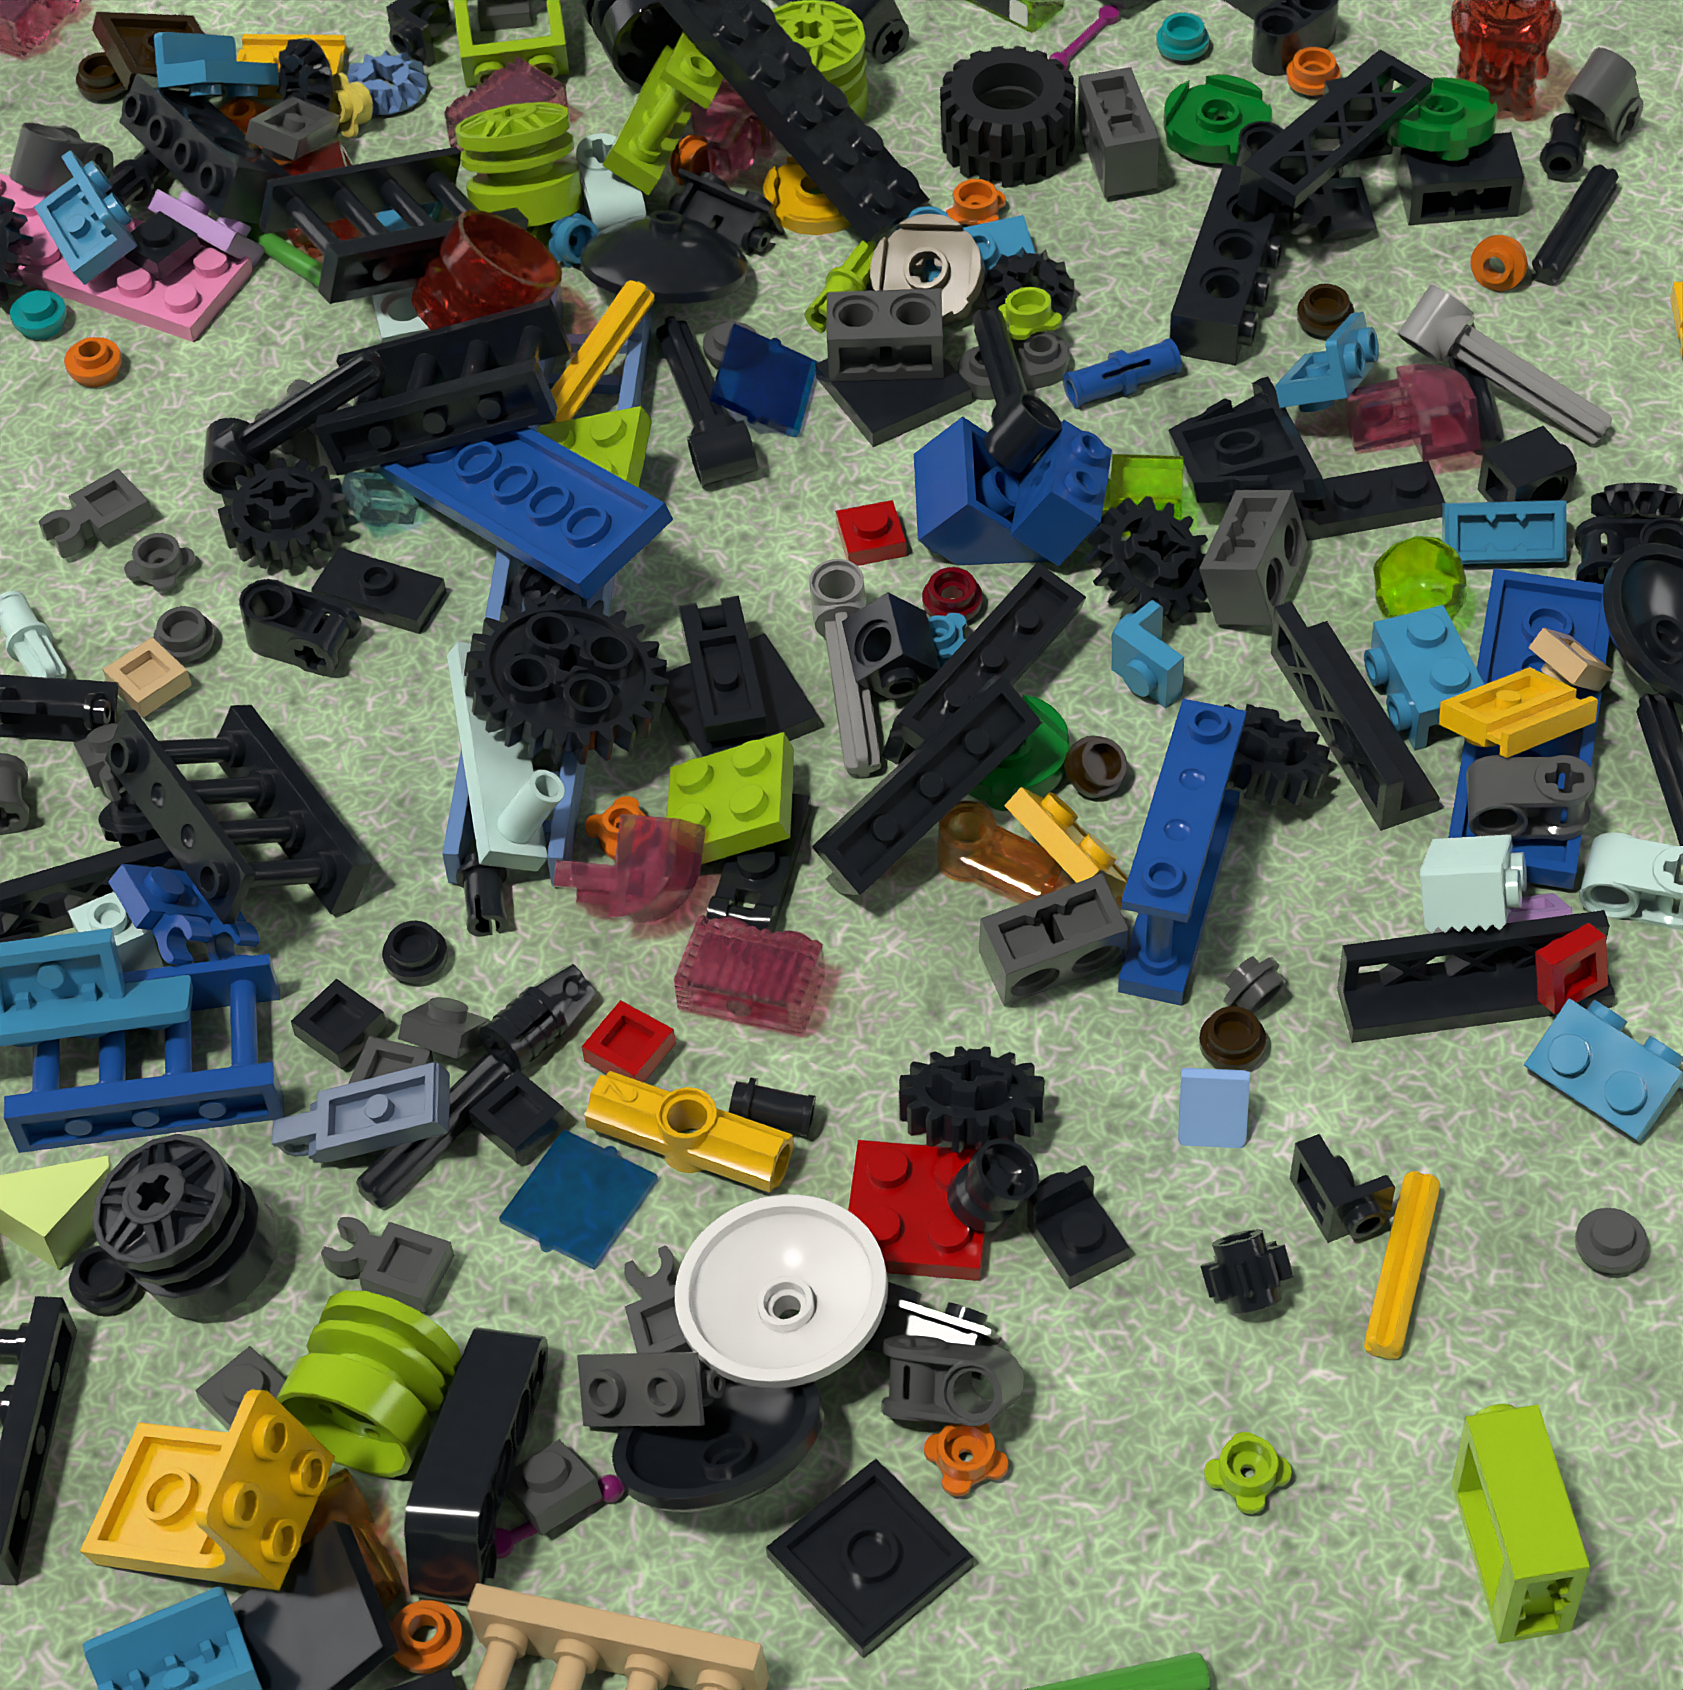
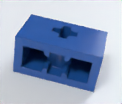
M1065 419L1061 422V430L1022 473L1010 532L1012 538L1057 566H1060L1101 522L1112 449L1104 445L1099 437L1089 431L1080 430Z

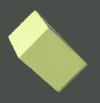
M109 1156L0 1175V1234L55 1269L60 1270L94 1233L92 1222L95 1199L107 1175L113 1170Z

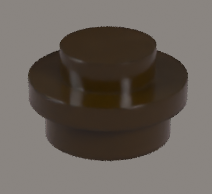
M105 52L90 54L79 63L76 84L83 96L91 99H107L125 90Z
M1318 284L1306 291L1297 306V320L1301 327L1312 334L1320 336H1331L1349 315L1354 313V307L1349 300L1347 292L1333 284Z
M1096 735L1086 736L1069 748L1065 759L1066 774L1073 787L1081 794L1090 798H1103L1114 793L1123 783L1127 770V759L1124 751L1115 741Z
M1238 1006L1223 1007L1215 1011L1202 1025L1199 1047L1205 1059L1212 1065L1223 1070H1244L1255 1065L1264 1055L1266 1032L1257 1017L1249 1010Z

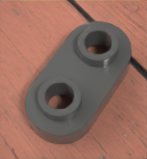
M1047 332L1033 333L1025 340L1010 338L1027 391L1051 386L1063 380V374L1069 371V348L1062 338ZM979 346L973 347L960 357L958 374L972 389V398L993 400L994 395Z

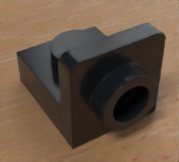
M395 0L389 4L386 10L390 26L389 39L392 46L399 54L407 52L409 57L416 61H421L427 68L436 62L432 37L440 35L445 28L452 24L449 1Z
M1320 1134L1295 1143L1290 1180L1327 1243L1347 1235L1355 1239L1363 1238L1383 1226L1390 1217L1395 1186L1388 1175L1355 1186L1353 1175L1344 1158L1340 1155L1333 1156Z
M1083 1165L1068 1173L1057 1172L1051 1174L1038 1183L1036 1191L1027 1199V1227L1069 1289L1129 1260L1128 1244L1094 1196V1175L1087 1165Z

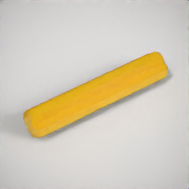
M632 280L625 283L551 389L558 408L555 420L548 422L552 424L572 420L653 304L655 296L646 285Z
M1410 1171L1403 1178L1365 1335L1364 1348L1372 1356H1381L1387 1360H1395L1402 1354L1441 1185L1438 1178L1432 1174Z

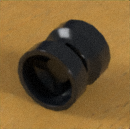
M1000 1138L987 1141L972 1156L970 1162L965 1164L949 1181L947 1188L948 1204L953 1214L964 1225L973 1230L989 1232L998 1229L1015 1212V1209L1020 1207L1036 1191L1039 1182L1038 1167L1032 1155L1021 1145L1011 1140Z

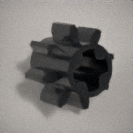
M1261 1229L1233 1233L1212 1243L1215 1261L1200 1265L1209 1298L1216 1297L1217 1302L1228 1299L1231 1312L1237 1314L1264 1309L1282 1300L1279 1288L1281 1287L1280 1281L1294 1277L1285 1244L1277 1245L1276 1241L1266 1243L1263 1230Z

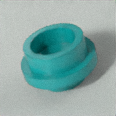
M1176 13L1168 16L1163 21L1162 27L1157 32L1156 46L1168 58L1191 60L1206 52L1209 46V33L1204 26V22L1198 16L1191 13Z
M30 291L17 299L10 309V318L14 328L27 338L34 340L47 339L57 334L62 329L67 316V309L63 298L51 291Z

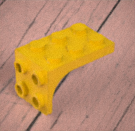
M251 1389L245 1394L229 1432L138 1422L80 1552L95 1565L280 1590L291 1561L299 1550L302 1535L318 1497L326 1486L335 1456L266 1390Z

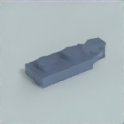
M432 1062L318 1091L317 1101L310 1104V1111L273 1120L272 1145L278 1147L287 1155L295 1157L308 1156L309 1159H313L314 1163L337 1161L449 1133L450 1073L440 1063Z

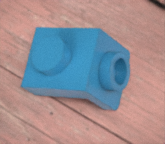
M1151 600L1135 614L1129 613L1125 615L1114 628L1111 636V670L1121 676L1126 685L1135 694L1142 697L1149 696L1161 706L1167 708L1182 696L1184 656L1162 642L1163 607L1154 600Z

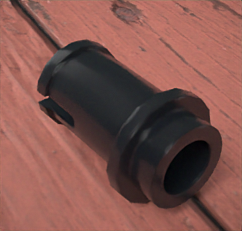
M1562 113L1553 119L1550 127L1549 142L1541 150V166L1554 179H1568L1578 173L1583 166L1584 153L1581 144L1585 136L1586 124L1581 119L1577 122L1575 130L1578 115L1574 113Z
M478 852L465 856L462 859L461 867L456 873L458 885L464 888L467 930L470 934L477 937L493 935L492 919L495 920L496 931L501 934L508 928L509 924L505 912L502 887L507 878V869L505 867L479 864Z
M751 1077L748 1083L735 1082L729 1113L781 1131L808 1137L814 1116L816 1095H803L758 1085V1078Z

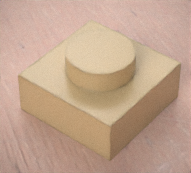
M1542 628L1528 647L1546 662L1541 668L1544 674L1573 688L1579 686L1600 692L1614 673L1613 670L1568 634Z
M153 637L102 669L106 681L118 682V695L133 710H136L142 718L192 686L187 669Z

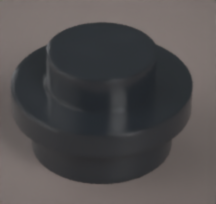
M413 920L397 925L389 933L383 946L382 957L385 968L392 977L402 982L418 983L431 979L443 969L447 962L448 950L445 939L440 932L426 922Z
M100 1245L89 1248L80 1254L74 1262L69 1276V1289L74 1301L84 1310L93 1313H107L123 1307L133 1298L139 1286L135 1278L123 1269Z

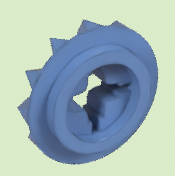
M386 49L382 56L373 57L365 54L363 63L349 64V73L347 75L349 83L360 82L366 86L372 97V115H389L404 111L419 102L427 90V77L422 62L411 60L407 52L391 56ZM384 77L386 80L392 81L393 86L391 87L388 82L385 83L383 80L377 78Z

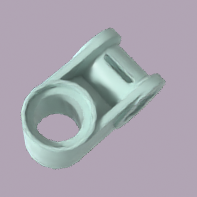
M606 133L587 136L579 142L576 148L577 163L582 176L581 183L586 217L595 224L599 231L626 219L646 215L641 190L602 166L616 139L614 135Z
M1610 832L1599 835L1591 844L1579 894L1580 903L1589 912L1605 910L1606 916L1609 918H1625L1656 926L1683 930V879L1679 878L1681 865L1683 864V846L1637 839L1624 833ZM1674 898L1681 899L1678 913H1673L1672 911Z

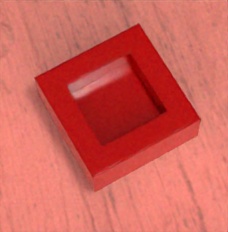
M893 500L835 511L836 526L848 561L860 566L907 556L906 540Z
M1590 923L1561 938L1553 940L1547 946L1535 952L1538 1001L1553 1014L1559 1013L1568 999L1577 1003L1608 986L1606 936Z
M620 1000L581 1047L584 1062L607 1074L609 1071L645 1082L675 1046L676 1040L673 1028Z

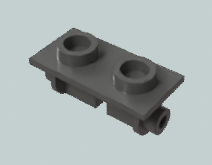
M698 1352L577 1355L583 1426L705 1425L703 1407L710 1405L715 1398H721L726 1388L725 1377L710 1369L704 1362H699Z

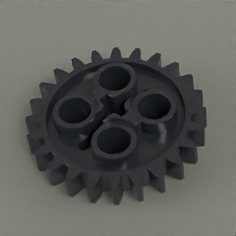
M548 593L545 606L538 607L527 596L523 597L521 613L507 605L501 606L499 621L486 617L483 622L482 634L473 633L470 652H467L464 670L466 684L464 692L466 696L473 697V715L487 714L485 730L488 733L506 729L504 745L508 748L524 740L529 743L528 757L530 758L535 757L542 748L551 750V757L555 764L560 763L564 752H573L580 765H585L588 751L595 750L604 760L608 761L611 760L614 743L628 752L633 750L635 735L647 739L650 736L652 722H659L661 719L669 680L665 678L667 660L657 658L660 644L658 641L643 642L646 628L643 624L626 628L624 626L626 611H618L610 617L604 615V601L598 600L590 609L582 608L581 599L577 594H573L568 605H560L555 595Z

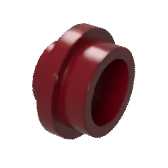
M958 567L943 568L936 571L925 585L922 592L923 608L930 617L958 613L963 615L967 621L973 618L981 609L982 590L973 575L967 570Z

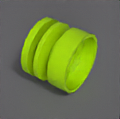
M802 0L789 2L772 9L779 25L793 41L801 44L808 51L812 63L829 83L837 86L845 94L848 105L863 120L868 108V84L865 72L867 64L865 54L866 41L862 21L850 9L829 1Z
M548 102L505 105L465 118L456 125L457 144L465 149L461 152V165L470 172H477L476 175L467 181L468 199L483 214L517 207L528 219L527 227L560 220L577 212L584 205L579 166L572 160L562 159L574 150L573 135L566 132L570 129L568 108L561 104Z
M341 1291L330 1296L322 1311L319 1324L314 1326L306 1345L309 1354L297 1358L276 1399L335 1456L333 1463L371 1476L393 1478L408 1472L432 1423L428 1413L440 1408L448 1391L447 1387L452 1384L462 1356L458 1345L447 1332L420 1311L393 1298L372 1292Z

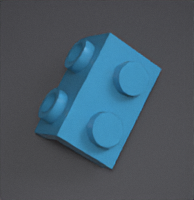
M161 32L154 35L158 88L189 89V97L197 98L222 96V90H225L227 99H245L258 97V87L279 85L277 63L237 61L236 45L233 36Z
M70 150L62 156V159L72 173L73 178L35 205L34 208L70 269L85 285L138 245L126 227L128 223L133 221L131 215L113 193L108 196L106 194L113 187L105 174L93 160L84 165Z
M1364 312L1351 313L1325 342L1326 351L1304 354L1275 385L1280 408L1299 405L1301 412H1315L1333 406L1335 404L1334 400L1350 396L1375 366L1374 362L1379 357L1377 334L1373 327H1367Z
M1444 605L1373 622L1371 648L1364 652V664L1368 678L1374 686L1382 685L1387 695L1386 706L1388 716L1396 730L1405 731L1413 750L1425 748L1429 726L1439 724L1441 701L1485 684Z
M1568 999L1524 1063V1066L1629 1136L1641 1142L1678 1088L1683 1090V1071L1678 1069L1683 1062V1056L1652 1036H1649L1643 1046L1621 1032L1628 1021L1594 999L1587 1010L1573 1000Z
M223 1587L210 1589L87 1640L83 1644L84 1655L98 1690H262L237 1618Z

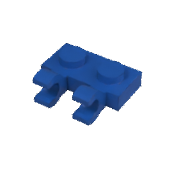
M121 864L108 881L135 928L152 931L158 942L162 958L169 964L184 965L191 964L194 961L192 955L187 950L186 939L204 942L210 961L223 960L235 956V943L236 945L256 947L260 943L256 928L251 923L246 922L247 920L241 911L234 924L223 925L185 871L163 867Z

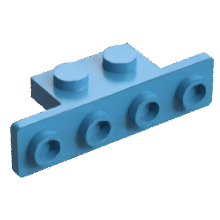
M112 928L0 942V1047L8 1045L30 1047L46 1040L76 1036L91 1039L104 1036L109 1032L144 1027L151 1030H160L190 1019L193 995L191 977L189 975L125 983Z

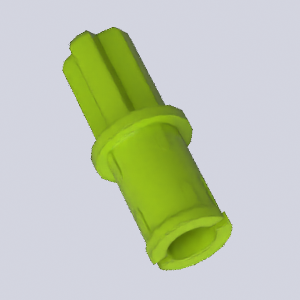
M862 240L841 267H835L828 272L825 278L826 285L805 311V319L815 331L823 333L826 330L827 333V292L867 291L866 285L871 280V260L876 248L874 240L868 243Z

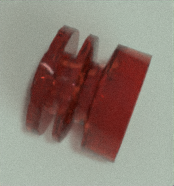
M467 210L458 216L443 240L440 249L441 257L429 263L425 276L419 279L412 290L411 302L419 318L430 330L550 299L561 283L562 270L550 251L522 227L501 216L486 211Z

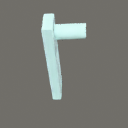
M457 641L447 654L479 864L538 871L547 860L542 823L564 797V785L560 778L550 771L537 770L533 772L532 760L528 757V742L521 740L508 748L504 745L506 737L505 728L488 733L485 730L487 714L473 715V697L466 696L464 692L466 676H464L467 652H470L471 643Z

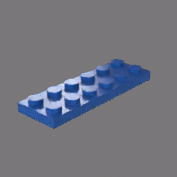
M530 427L371 467L377 475L586 600H589L673 520L663 501Z
M1494 568L1477 664V671L1484 684L1529 667L1543 673L1541 668L1546 662L1528 648L1542 628L1570 635L1606 664L1610 633L1606 624L1603 607L1604 584ZM1579 686L1574 687L1577 689L1576 698L1582 700L1592 696L1598 699L1596 722L1510 757L1568 755L1585 761L1591 768L1602 689L1598 692ZM1466 740L1464 741L1448 838L1476 837L1469 828L1466 772L1474 761L1485 756L1499 755V745L1479 747L1468 743ZM1560 773L1558 788L1564 789L1565 773ZM1561 807L1560 822L1564 823L1567 818V808ZM1581 835L1574 839L1563 841L1554 839H1512L1513 853L1524 852L1527 882L1573 889Z

